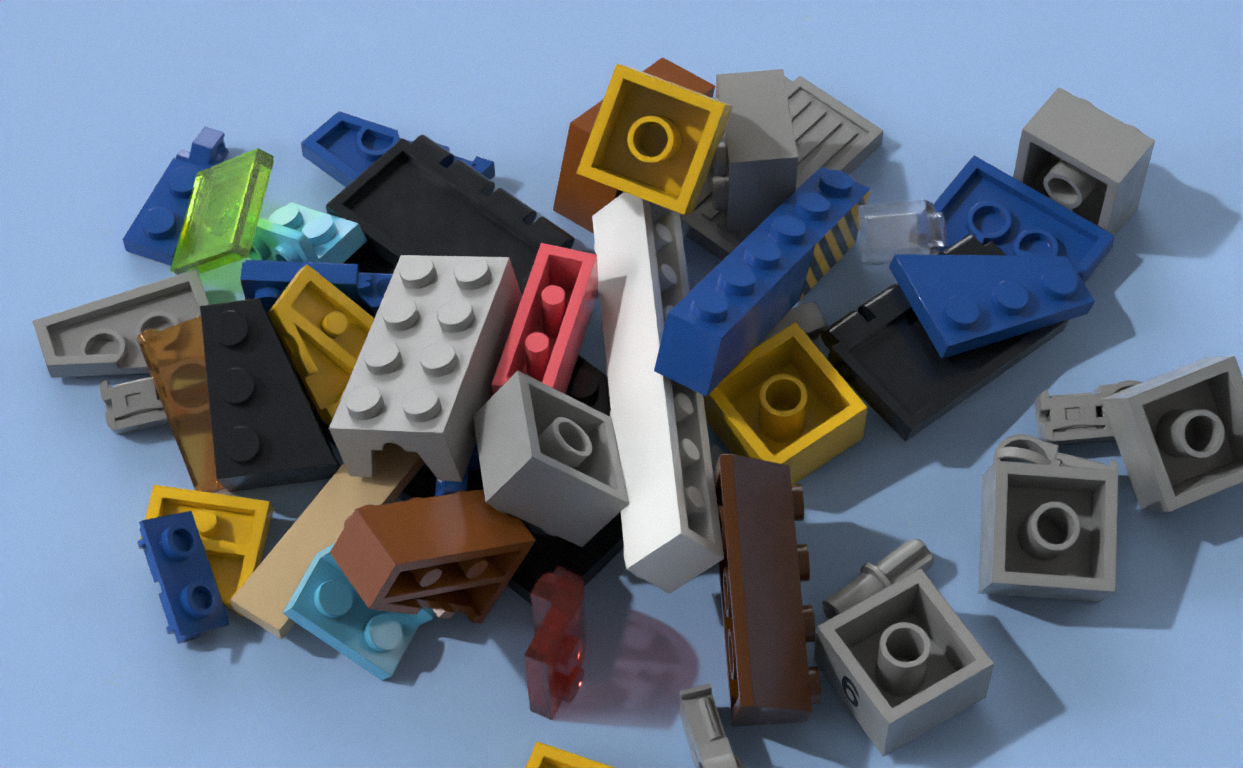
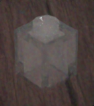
M927 200L858 206L863 263L869 265L890 264L894 254L938 255V246L946 245V225L943 212L935 213V204Z

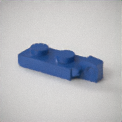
M204 126L192 142L191 151L180 150L176 155V159H172L122 239L126 251L177 267L225 188L223 177L227 168L226 163H223L229 151L225 145L224 132Z
M246 260L242 262L240 281L245 300L259 298L268 312L297 272L308 264L375 318L393 275L359 273L358 264Z

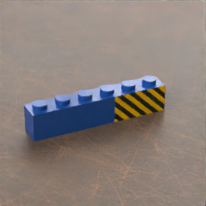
M820 167L668 312L654 372L702 395L708 396L790 309L856 243L871 188L853 181L848 174L842 171L828 170L824 167Z

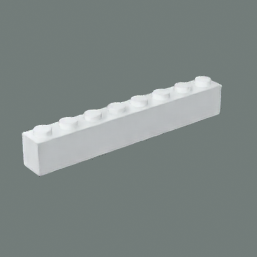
M623 192L592 216L595 240L594 250L597 254L602 332L604 335L607 365L606 374L608 377L611 407L610 417L612 418L629 504L620 511L624 542L623 556L628 571L670 594L723 560L724 553L703 395L654 372L667 314L690 292L680 213Z

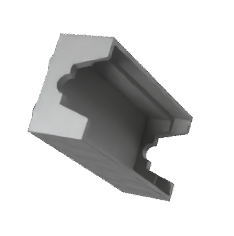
M400 256L329 427L350 476L372 477L374 474L373 457L375 450H383L386 443H395L406 452H417L439 481L462 482L477 442L473 415L492 397L491 384L522 299L509 257Z

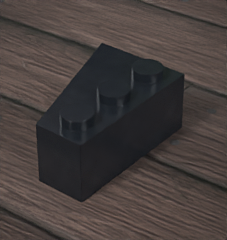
M255 298L200 306L217 480L229 492L331 479L341 465L332 450L289 354L260 299Z

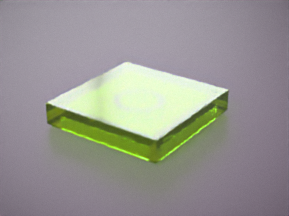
M257 148L197 172L170 268L171 272L179 275L197 269L198 274L249 257L274 163V156Z

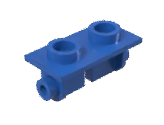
M192 511L140 521L141 528L139 530L142 539L137 544L139 549L144 550L154 583L159 582L162 592L158 595L169 625L166 627L167 633L175 634L177 643L180 644L200 637L201 632L230 625Z

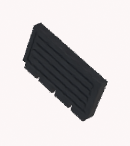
M426 135L418 136L412 143L407 142L403 138L399 140L326 204L327 214L358 223L367 239L364 245L395 267L401 255L509 257L522 296L540 244L544 243L571 249L575 240L573 236L543 216L535 221L537 215L535 210L503 188H498L494 191L495 183L462 160H457L453 163L454 155Z
M966 235L938 255L1006 254L992 241L983 245L974 236ZM892 284L860 305L858 312L851 311L821 332V339L830 350L827 360L849 385L906 442L1064 331L1069 320L941 359L899 284Z

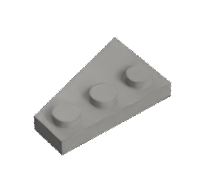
M195 269L36 319L32 322L51 378L159 373L158 368L173 365L184 359L198 358L205 361L200 306L210 304L198 271ZM192 369V370H189V371H203V370H200V369Z

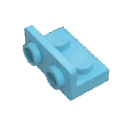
M290 202L287 206L276 210L269 217V220L241 211L232 218L235 227L241 235L239 245L251 260L344 263L367 242L358 223L294 202Z
M332 544L316 553L282 614L382 681L393 675L419 625L432 620L435 612L430 608H422L417 615L369 609L331 556L330 551L334 546Z

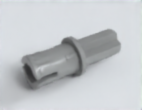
M912 539L906 541L877 564L866 563L860 568L861 575L822 602L826 617L829 620L919 569H922L924 572L927 571L934 563L931 552L923 541Z

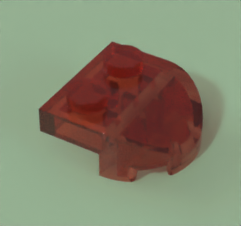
M558 565L554 574L544 573L531 591L534 638L524 654L530 711L550 720H553L562 701L571 703L580 689L584 677V669L581 666L585 657L587 642L583 579L579 574Z

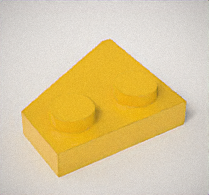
M307 264L297 272L269 310L268 315L322 421L330 427L374 318Z
M154 485L145 520L192 511L223 605L237 615L245 617L233 609L230 600L262 562L274 510L270 501Z

